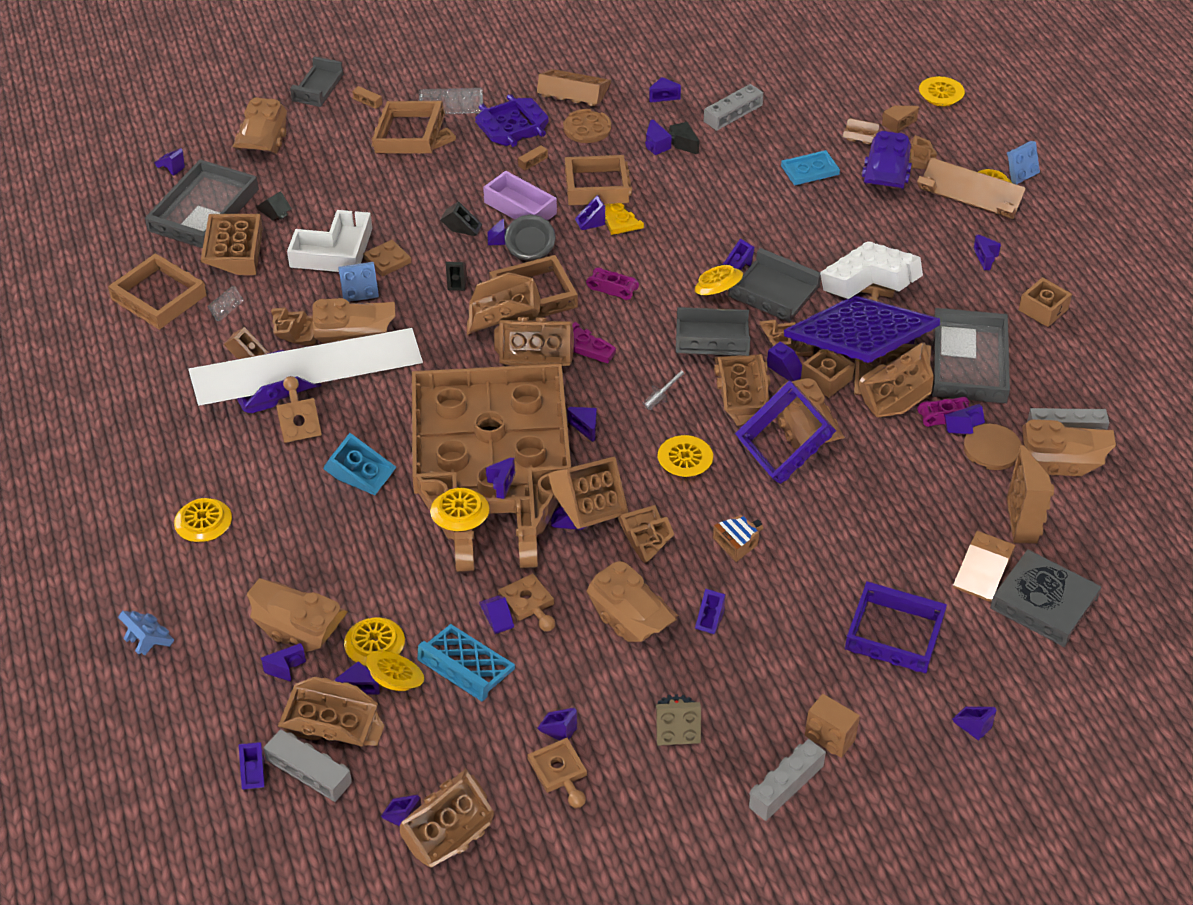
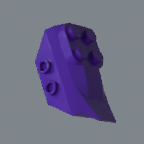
M881 131L876 134L872 140L869 157H865L864 166L866 167H863L862 177H865L864 184L885 185L904 190L905 183L908 184L910 174L908 173H910L912 164L909 163L911 143L908 136L903 133Z
M295 377L299 382L296 389L297 394L322 386L321 383L314 384L301 377ZM284 380L261 386L252 396L237 398L242 410L247 413H255L272 408L278 404V400L289 397V391L283 385Z

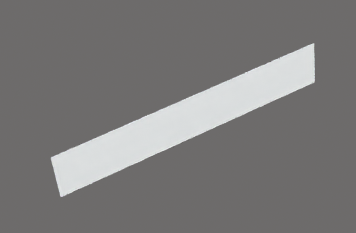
M408 328L194 367L188 370L199 406L252 396L261 386L285 380L288 376H298L315 384L420 364L423 361L413 329Z

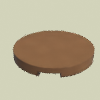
M581 109L569 114L565 121H563V130L565 135L571 140L580 143H594L603 140L609 135L611 121L603 112L598 113L591 111V109Z
M981 424L973 427L972 434H966L963 449L970 461L985 466L989 470H1003L1014 465L1019 446L1022 444L1018 436L1004 426Z

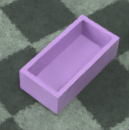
M504 171L483 187L484 203L513 219L532 214L549 220L557 214L556 197L508 171Z

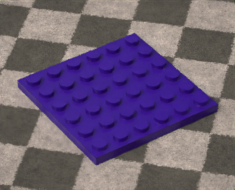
M854 295L850 299H846L784 329V337L870 363L876 358L884 356L899 346L907 344L911 340L940 326V318Z

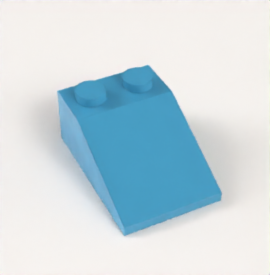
M349 433L329 458L323 469L339 481L376 495L396 469V466Z

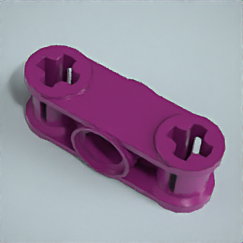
M599 267L595 268L593 275L586 280V284L590 289L625 300L631 299L633 292L639 288V282L635 278Z
M960 397L931 402L926 401L918 406L917 411L922 415L925 426L946 424L945 414L970 406L968 398Z

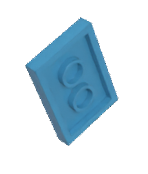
M826 150L781 161V167L794 185L840 174L839 167Z

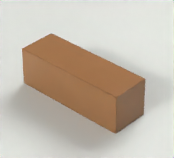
M359 86L352 91L354 100L375 109L382 105V96Z
M540 145L518 158V166L524 171L548 158V150Z

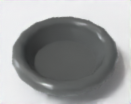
M532 214L520 216L513 220L507 227L504 237L506 247L510 253L516 258L525 261H534L548 255L553 249L556 240L555 231L550 222L541 216Z

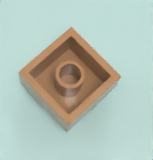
M1042 277L1022 294L1019 311L1049 327L1069 309L1072 293Z
M821 349L802 364L801 379L810 378L814 380L821 392L829 398L853 380L855 363L841 354L834 353V351Z
M822 693L808 711L805 736L812 742L826 748L831 754H836L842 758L856 740L860 715Z

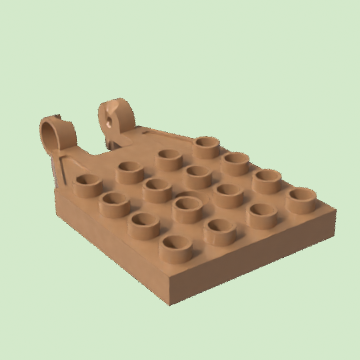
M562 364L412 371V467L414 494L418 493L430 510L433 501L442 493L454 488H467L480 493L486 498L489 504V514L515 513L517 515L518 529H516V536L518 537L520 568L538 567L536 537L538 534L543 533L559 503L553 494L548 473L571 467ZM488 426L498 427V429L491 431L483 430L484 427ZM510 457L514 458L515 476L505 499L497 498L493 483L487 482L486 468ZM442 528L447 538L453 539L455 542L456 571H474V531L472 529L451 531Z

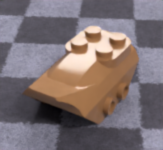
M253 98L247 105L244 112V122L240 125V131L236 134L232 147L238 150H242V148L268 150L277 154L279 147L282 146L283 137H286L287 110L276 99Z
M508 272L477 284L469 302L467 335L499 324V319L518 320V317H529V319L536 317L540 311V295L534 279Z
M342 298L319 299L313 303L314 338L326 344L386 333L390 321L395 317V302L349 303L346 299Z
M518 317V320L499 319V326L494 329V350L499 354V363L511 366L546 364L570 366L574 352V332L571 322L547 321L545 317H537L536 321L529 320V317Z
M925 342L917 345L888 365H878L860 379L859 389L863 400L876 417L903 414L932 393L934 375Z
M762 354L714 357L716 363L714 365V374L718 376L717 389H721L724 410L732 417L737 426H743L769 401L768 386H770V375H766L767 362L763 361Z
M810 378L792 381L837 430L824 443L845 438L838 427L837 420L831 415L829 406L825 405L824 395L817 383ZM798 397L778 415V425L780 428H783L786 440L790 441L793 448H799L822 426L819 420Z
M1037 419L1030 420L1022 426L1024 446L1048 475L1083 476L1104 465L1105 457L1116 447L1114 430L1065 427L1059 421Z
M615 562L599 572L587 589V593L601 620L605 624H609L615 633L620 637L622 636L627 642H642L653 633H659L676 621V617L679 616L664 603L660 596L654 594L649 586L644 583L642 576L625 562Z
M259 578L247 593L252 609L250 617L276 642H282L290 647L301 643L305 653L321 648L347 614L346 610L340 608L338 602L314 592H301L282 583Z
M312 677L294 685L278 727L283 728L286 733H292L297 737L310 740L325 738L359 746H378L385 725L377 713L378 703L357 686L331 681L328 678Z
M466 768L452 780L448 779L439 786L440 790L437 793L433 792L423 799L425 803L400 824L401 837L412 854L424 865L431 868L454 854H460L467 850L469 843L485 834L484 830L492 822L494 811L487 802V795L475 776L470 775Z

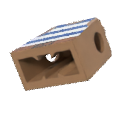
M740 515L715 524L713 539L737 562L758 545L759 531L763 530V525L758 519L750 523L744 516Z

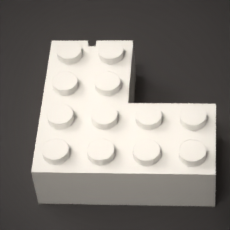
M337 210L329 232L295 229L287 250L289 267L339 272L338 267L361 264L363 253L372 231L371 213L355 211L356 227H354L352 211Z
M873 242L863 243L862 246L852 250L851 253L820 272L823 291L850 299L872 283L901 291L910 285V282L913 283L923 276L921 258L919 256Z

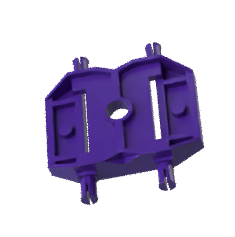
M508 94V102L491 108H487L484 103L479 105L481 112L475 117V122L492 142L514 147L522 138H531L540 135V137L543 135L544 137L546 135L544 128L549 122L548 116L532 98L516 99L512 94ZM520 111L526 116L527 119H525V118L520 114Z

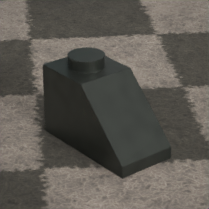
M688 122L669 126V134L672 136L671 143L674 148L699 154L700 140Z
M281 191L256 206L257 210L271 220L277 217L279 220L288 215L287 211L292 209Z
M459 201L446 209L440 219L452 232L476 236L482 226V223Z
M446 262L447 289L465 291L467 281L466 263Z

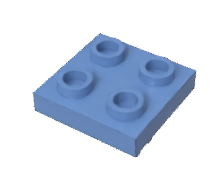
M1030 141L1007 152L1011 182L1017 185L1040 173L1035 141Z
M374 262L338 267L343 299L350 302L379 297Z
M122 610L118 616L128 627L124 640L126 642L130 640L132 643L137 638L140 640L135 650L137 654L142 653L146 655L154 644L170 647L174 641L169 635V630L161 626L157 622V618L152 614L147 613L145 615L137 611L128 612Z

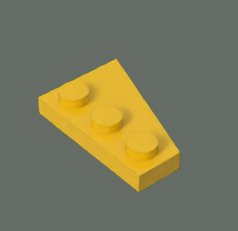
M622 203L604 204L605 222L611 235L644 228V223L641 220L638 221L632 212L624 209Z

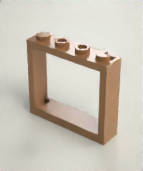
M387 101L385 108L382 110V116L379 118L378 126L375 128V134L372 137V147H374L375 153H432L445 116L443 102ZM394 117H430L423 138H386Z
M624 155L565 157L568 205H588L597 195L600 196L604 204L629 203V196H632V186L629 178L628 161L624 160ZM620 171L622 186L574 187L573 173Z
M156 253L108 286L111 300L159 330L207 296L205 284L201 279H197L189 272L182 270L176 264H172L166 258ZM157 270L189 288L159 310L127 292Z
M556 255L489 272L490 279H493L508 272L532 277L554 271L566 293L540 299L538 315L529 320L578 308V294Z

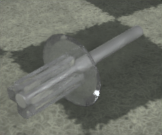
M681 370L662 389L652 385L653 393L642 402L645 408L651 410L661 400L667 403V397L664 392L684 372Z

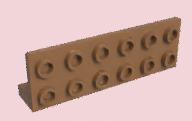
M934 158L930 159L924 176H919L917 181L919 189L1014 219L1026 190L1025 187Z

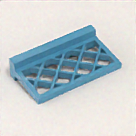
M452 624L447 626L428 643L423 641L418 645V661L481 702L488 697V692L515 669V664ZM449 633H453L458 639H446V636ZM470 644L474 649H462V645ZM444 645V650H438L433 646ZM447 645H459V649L447 650ZM460 655V660H453L449 656ZM463 655H475V660H464ZM478 655H487L490 659L478 660ZM491 665V670H480L479 666ZM494 665H503L506 668L504 670H495ZM464 666H476L477 671H470ZM492 676L493 679L490 682H487L481 677Z

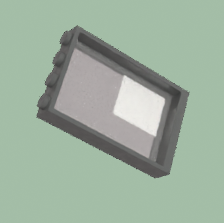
M199 160L145 217L147 231L203 248L208 215L238 214L259 190L257 176Z
M935 308L934 317L940 318V326L933 329L932 372L934 381L932 397L953 399L966 397L968 400L1007 404L1010 392L1008 314Z

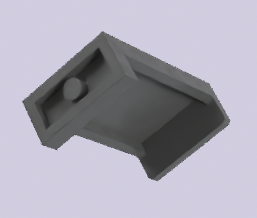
M314 56L312 59L313 67L300 85H292L290 91L292 101L321 107L344 75L343 66L340 61Z

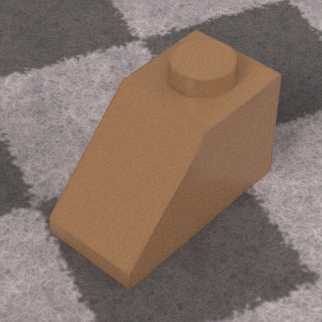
M894 105L884 111L882 125L894 133H898L917 121L919 107Z
M245 327L233 333L223 344L238 359L269 353Z

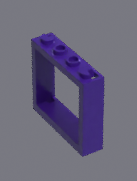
M789 380L735 434L771 478L782 484L812 454L816 453L818 448L825 441L829 440L837 430L805 394ZM798 397L819 420L822 426L776 470L752 440Z
M866 581L846 638L845 650L889 662L896 666L906 667L916 672L927 673L947 604ZM868 602L936 621L925 656L856 636Z

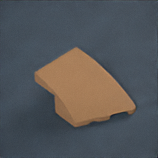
M915 135L911 141L909 163H912L911 168L927 169L930 159H937V153L929 140Z
M286 307L271 309L275 336L299 345H315L317 339L314 338L313 315L307 316L304 311L288 312Z
M776 320L760 321V326L772 346L781 341L793 349L797 356L814 355V345H806L804 342L793 341L791 338L784 337V329L795 325V322L777 324Z
M655 505L622 514L618 517L630 544L644 563H647L674 536L668 518H660Z

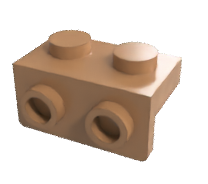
M849 118L846 129L843 132V137L848 141L855 142L856 140H861L862 143L871 145L873 138L879 131L880 124Z

